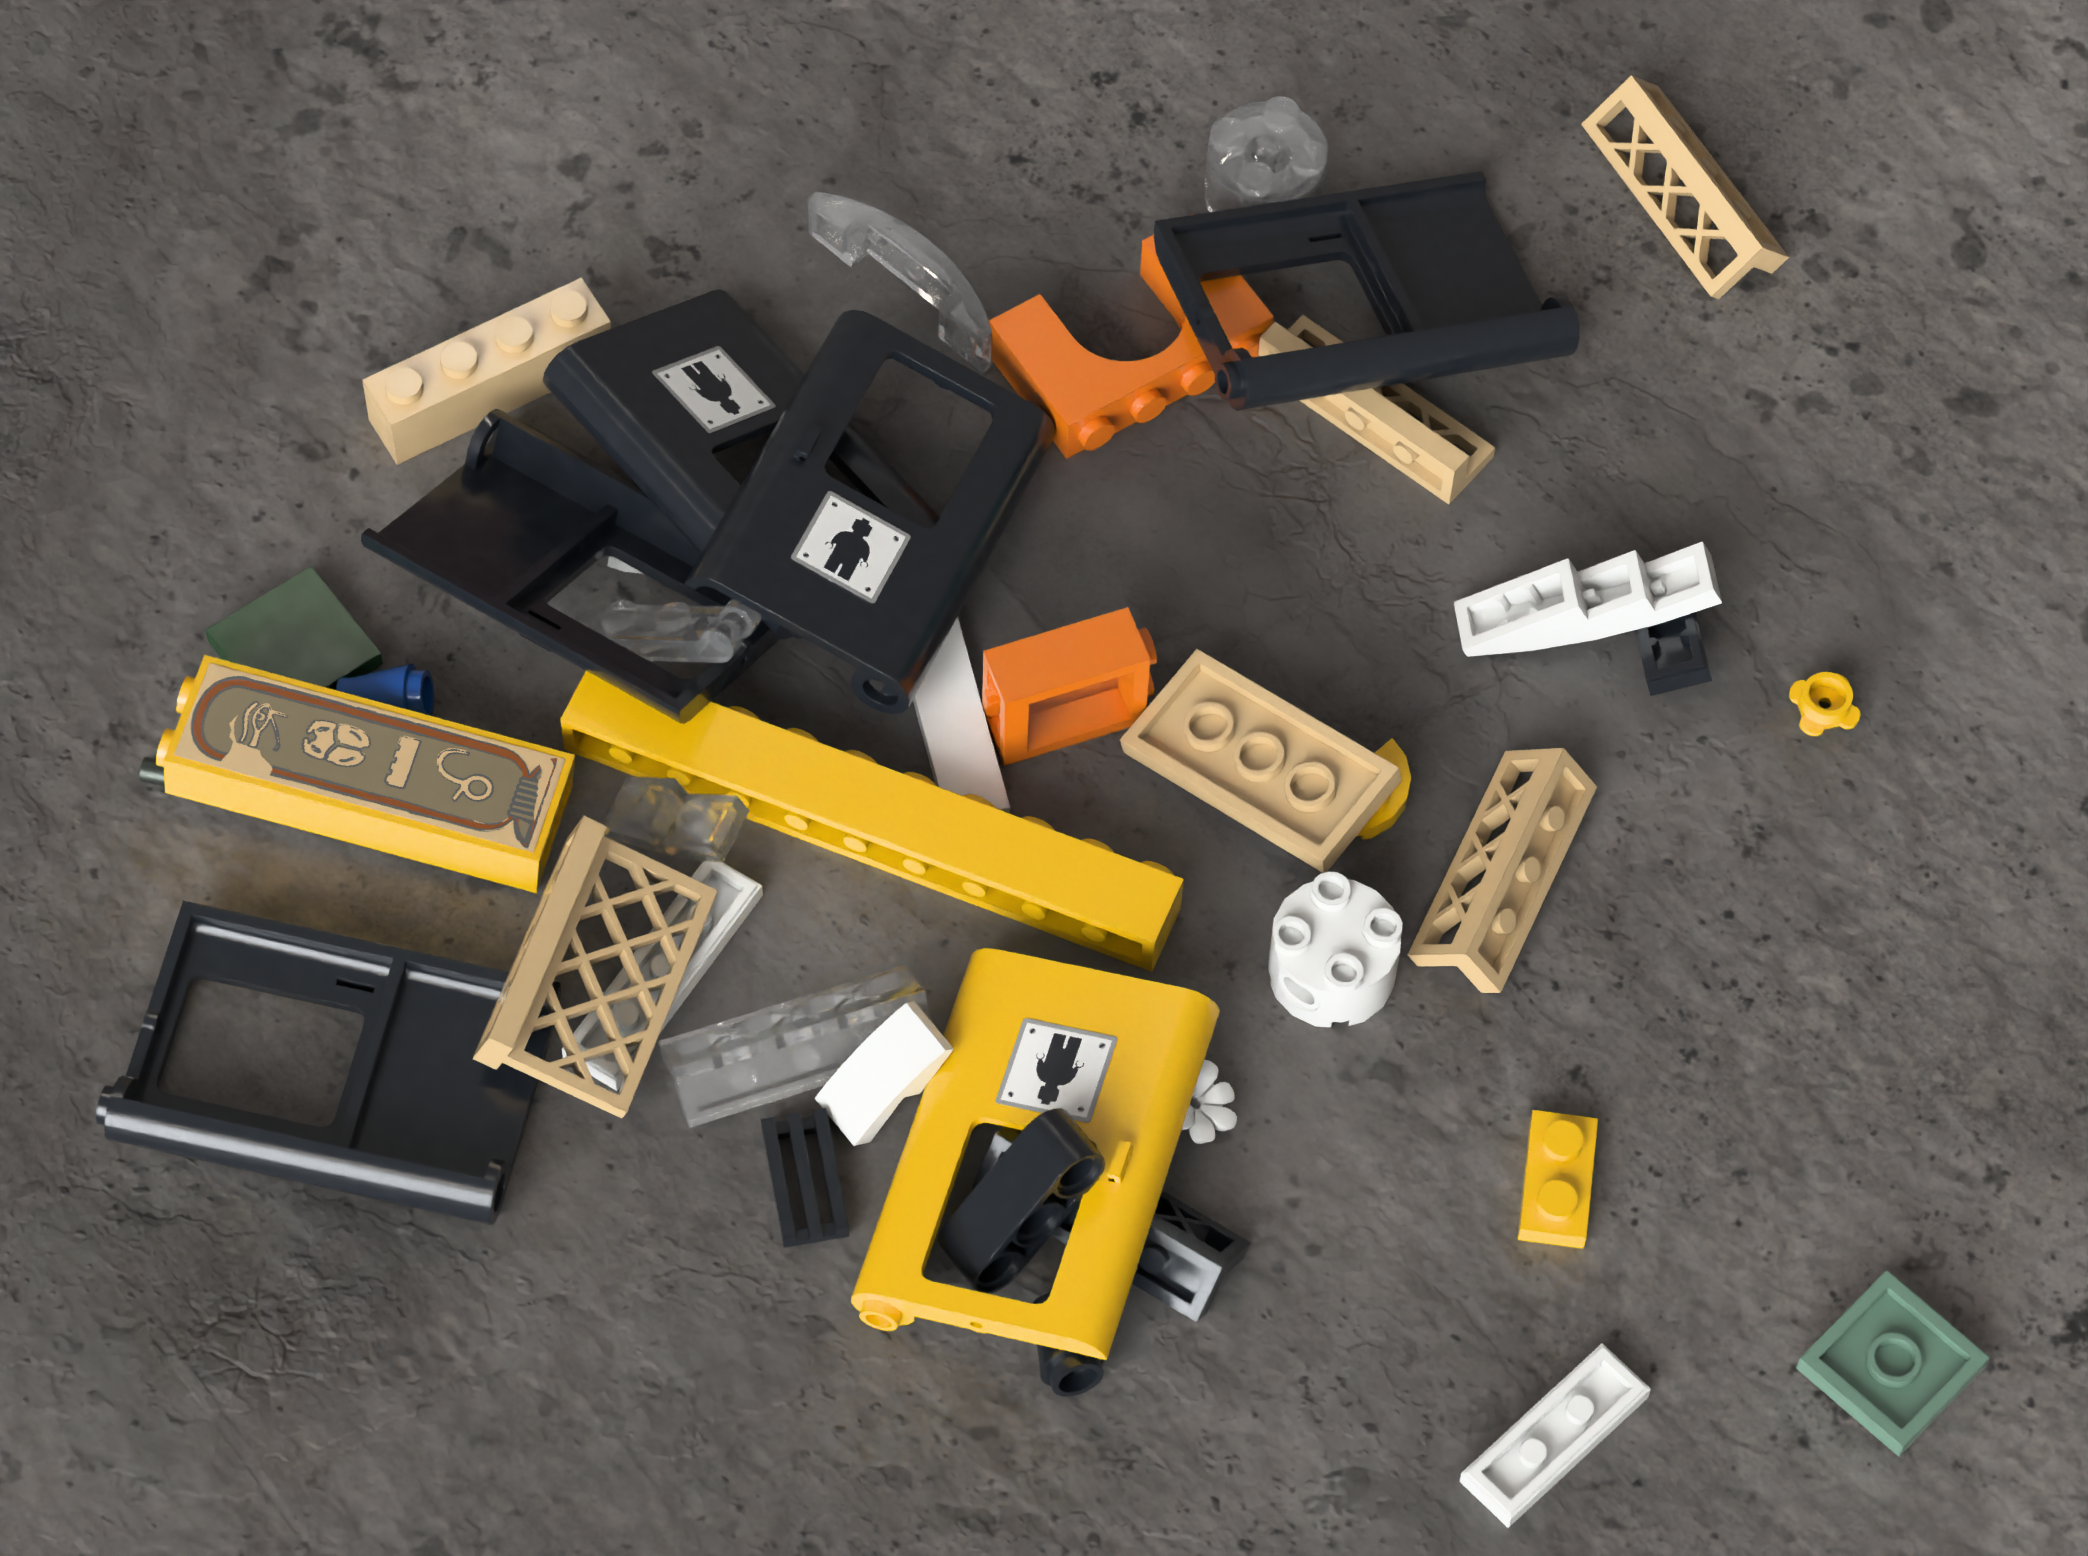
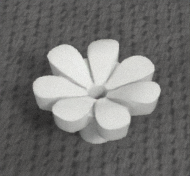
M1208 1060L1203 1062L1182 1130L1189 1129L1192 1140L1198 1144L1213 1141L1216 1136L1215 1130L1222 1132L1234 1128L1237 1122L1236 1114L1232 1110L1223 1107V1105L1234 1100V1091L1227 1082H1220L1214 1085L1213 1082L1217 1079L1219 1070L1213 1062Z

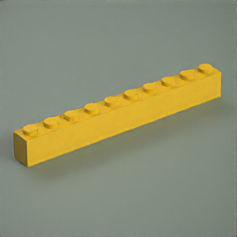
M585 671L560 718L563 745L566 751L1150 972L1153 971L1181 910L1184 879L1175 876L1167 867L1152 861L1137 862L1114 853L1109 846L1098 840H1079L1055 831L1051 825L1039 818L1032 816L1017 817L996 809L992 803L980 796L973 794L961 796L937 787L933 781L919 773L906 772L903 774L877 764L873 758L863 752L856 750L844 752L820 743L813 735L798 728H788L785 730L761 721L753 712L739 706L727 708L710 702L690 721L681 724Z

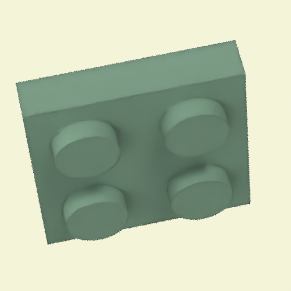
M1886 1270L1800 1357L1796 1369L1900 1457L1986 1368L1990 1357Z

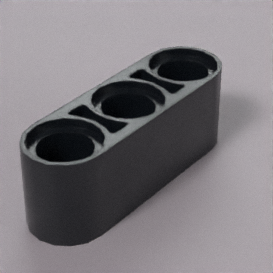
M1057 1108L1040 1114L1023 1129L945 1223L938 1236L940 1247L974 1291L992 1294L1001 1290L1017 1277L1081 1201L1083 1195L1097 1182L1105 1168L1104 1157L1068 1111Z

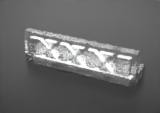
M904 964L658 1041L662 1059L673 1076L683 1117L689 1128L824 1086L851 1054L905 1003L914 1001L931 1022L932 1019L925 990Z

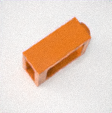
M1128 607L983 651L982 707L991 738L1003 766L1130 728L1147 708L1148 697L1154 695L1150 665L1157 663V655L1148 629L1146 627L1137 629Z

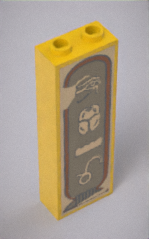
M204 655L196 677H185L176 707L177 713H181L175 730L165 729L156 755V765L164 767L165 793L537 893L573 788L574 754Z

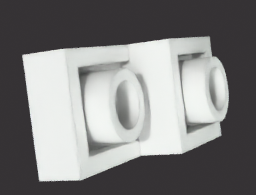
M914 1001L905 1003L851 1054L815 1097V1100L823 1109L826 1108L829 1117L853 1146L869 1143L904 1097L917 1095L923 1091L954 1048Z

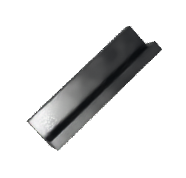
M1004 1127L995 1134L971 1189L978 1185L1023 1130ZM1162 1190L1132 1284L1198 1322L1207 1313L1224 1276L1244 1259L1251 1242ZM1081 1201L1051 1235L1066 1245Z

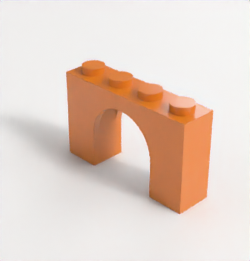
M1154 234L1142 240L1140 275L1175 319L1181 331L1175 341L1162 352L1137 361H1116L1095 355L1074 339L1041 294L988 321V356L1019 397L1035 402L1046 410L1056 429L1053 442L1066 459L1085 449L1092 451L1102 447L1120 430L1135 422L1145 423L1154 419L1164 410L1165 406L1186 395H1199L1209 389L1215 382V374L1160 265L1154 244ZM1241 275L1200 282L1232 348L1243 347L1252 358L1258 357L1260 337L1273 324L1274 316Z

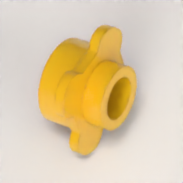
M1820 672L1809 677L1807 681L1798 680L1794 682L1790 688L1789 698L1798 705L1802 716L1799 726L1804 733L1810 736H1819L1825 729L1839 726L1844 729H1852L1858 724L1861 715L1860 710L1852 705L1853 691L1848 679L1843 675L1832 672ZM1819 702H1827L1830 704V707L1822 708Z

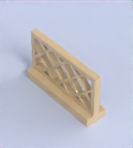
M583 816L565 841L473 1059L495 1070L498 1069L501 1063H504L622 1119L628 1112L718 890L605 837L604 834L607 826ZM605 859L628 869L637 890L609 899L599 876ZM648 879L657 884L650 886ZM674 891L697 902L690 920L668 927L655 896ZM592 893L596 904L585 907ZM642 901L654 932L627 940L614 909ZM601 914L614 945L586 954L576 931L577 924L581 920ZM683 934L677 948L673 937ZM660 942L670 965L669 971L665 976L645 982L632 951ZM569 948L573 959L562 962L566 950ZM619 955L632 987L604 996L591 964ZM578 969L591 1000L563 1010L552 983L555 976ZM661 989L654 1003L650 992ZM637 997L647 1024L644 1031L622 1038L609 1006ZM545 1002L549 1015L538 1018ZM596 1011L609 1043L581 1052L567 1020ZM554 1025L567 1057L549 1063L524 1051L532 1032ZM638 1044L631 1059L627 1048ZM614 1053L624 1076L618 1094L594 1084L585 1062ZM572 1067L575 1074L568 1072L564 1069Z

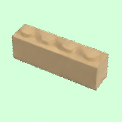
M581 277L363 379L369 421L397 465L477 428L482 419L494 409H500L508 413L551 393L543 382V375L548 364L567 346L611 329V321Z

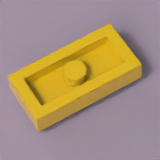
M1532 1110L1518 1240L1584 1249L1587 1238L1598 1118Z

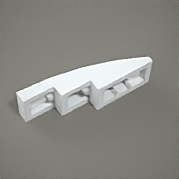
M1702 541L1647 563H1644L1637 551L1633 550L1578 572L1569 558L1457 600L1454 602L1462 650L1467 657L1534 651L1597 640L1661 624L1721 604L1722 600L1712 556Z

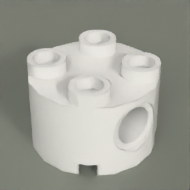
M1338 872L1321 873L1313 882L1303 884L1284 899L1273 920L1268 971L1271 977L1270 985L1275 998L1292 1016L1314 1026L1332 1028L1333 1022L1342 1023L1349 1021V1026L1365 1022L1384 1007L1395 985L1403 926L1400 916L1376 890L1355 880L1347 879Z

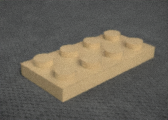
M1198 649L1193 652L1120 739L1123 753L1322 873L1327 872L1402 781L1399 767Z

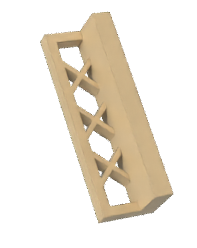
M1631 75L1581 124L1711 297L1720 299L1753 267L1773 273L1789 258L1659 86ZM1627 107L1635 118L1632 143H1615L1604 127ZM1647 135L1654 144L1646 143ZM1623 152H1630V161ZM1645 153H1662L1667 160L1664 186H1650L1642 179ZM1679 177L1687 187L1678 186ZM1655 195H1663L1662 204ZM1677 196H1694L1699 202L1697 229H1680L1674 221ZM1712 221L1719 230H1711ZM1688 238H1696L1695 248ZM1710 239H1727L1738 256L1716 276L1707 265Z
M1302 315L1288 330L1274 322L1260 337L1258 357L1313 348L1304 342L1303 339L1315 347L1344 342L1305 315ZM1403 383L1300 400L1447 504H1450L1494 457L1495 447ZM1405 411H1409L1410 413H1412L1413 415H1415L1416 417H1418V418L1420 419V421H1418L1417 419H1415L1413 416H1411L1410 414H1408V413L1405 412ZM1453 444H1457L1459 447L1470 453L1472 456L1469 458V455H1467L1465 452H1463Z
M1564 748L1505 751L1409 950L1408 956L1418 967L1457 966L1481 993H1501L1597 789L1594 782ZM1533 771L1530 780L1511 793L1520 772ZM1510 819L1505 832L1486 845L1491 832ZM1486 869L1481 882L1462 896L1467 883ZM1462 921L1451 944H1438L1446 931Z

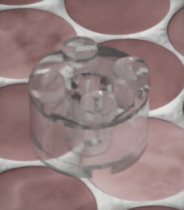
M1282 96L1273 97L1268 101L1253 102L1239 106L1216 120L1211 127L1208 141L1204 195L1209 211L1216 212L1323 195L1328 146L1321 128L1310 116L1299 110L1294 100Z

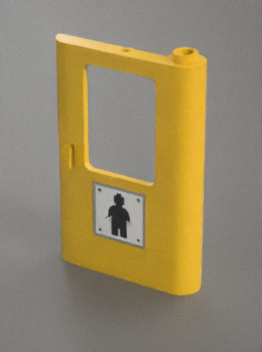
M983 948L974 951L969 960L943 1034L954 1049L923 1091L851 1297V1303L860 1311V1319L876 1329L894 1331L898 1328V1325H909L914 1322L915 1317L967 1328L979 1333L994 1334L1107 1360L1220 1013L1217 1004L1209 997L1183 987L999 949ZM1057 1108L1068 1111L1104 1157L1106 1164L1100 1178L1082 1197L1048 1299L1040 1304H1031L925 1279L923 1273L973 1129L979 1124L990 1123L1023 1130L1034 1118L1046 1111Z

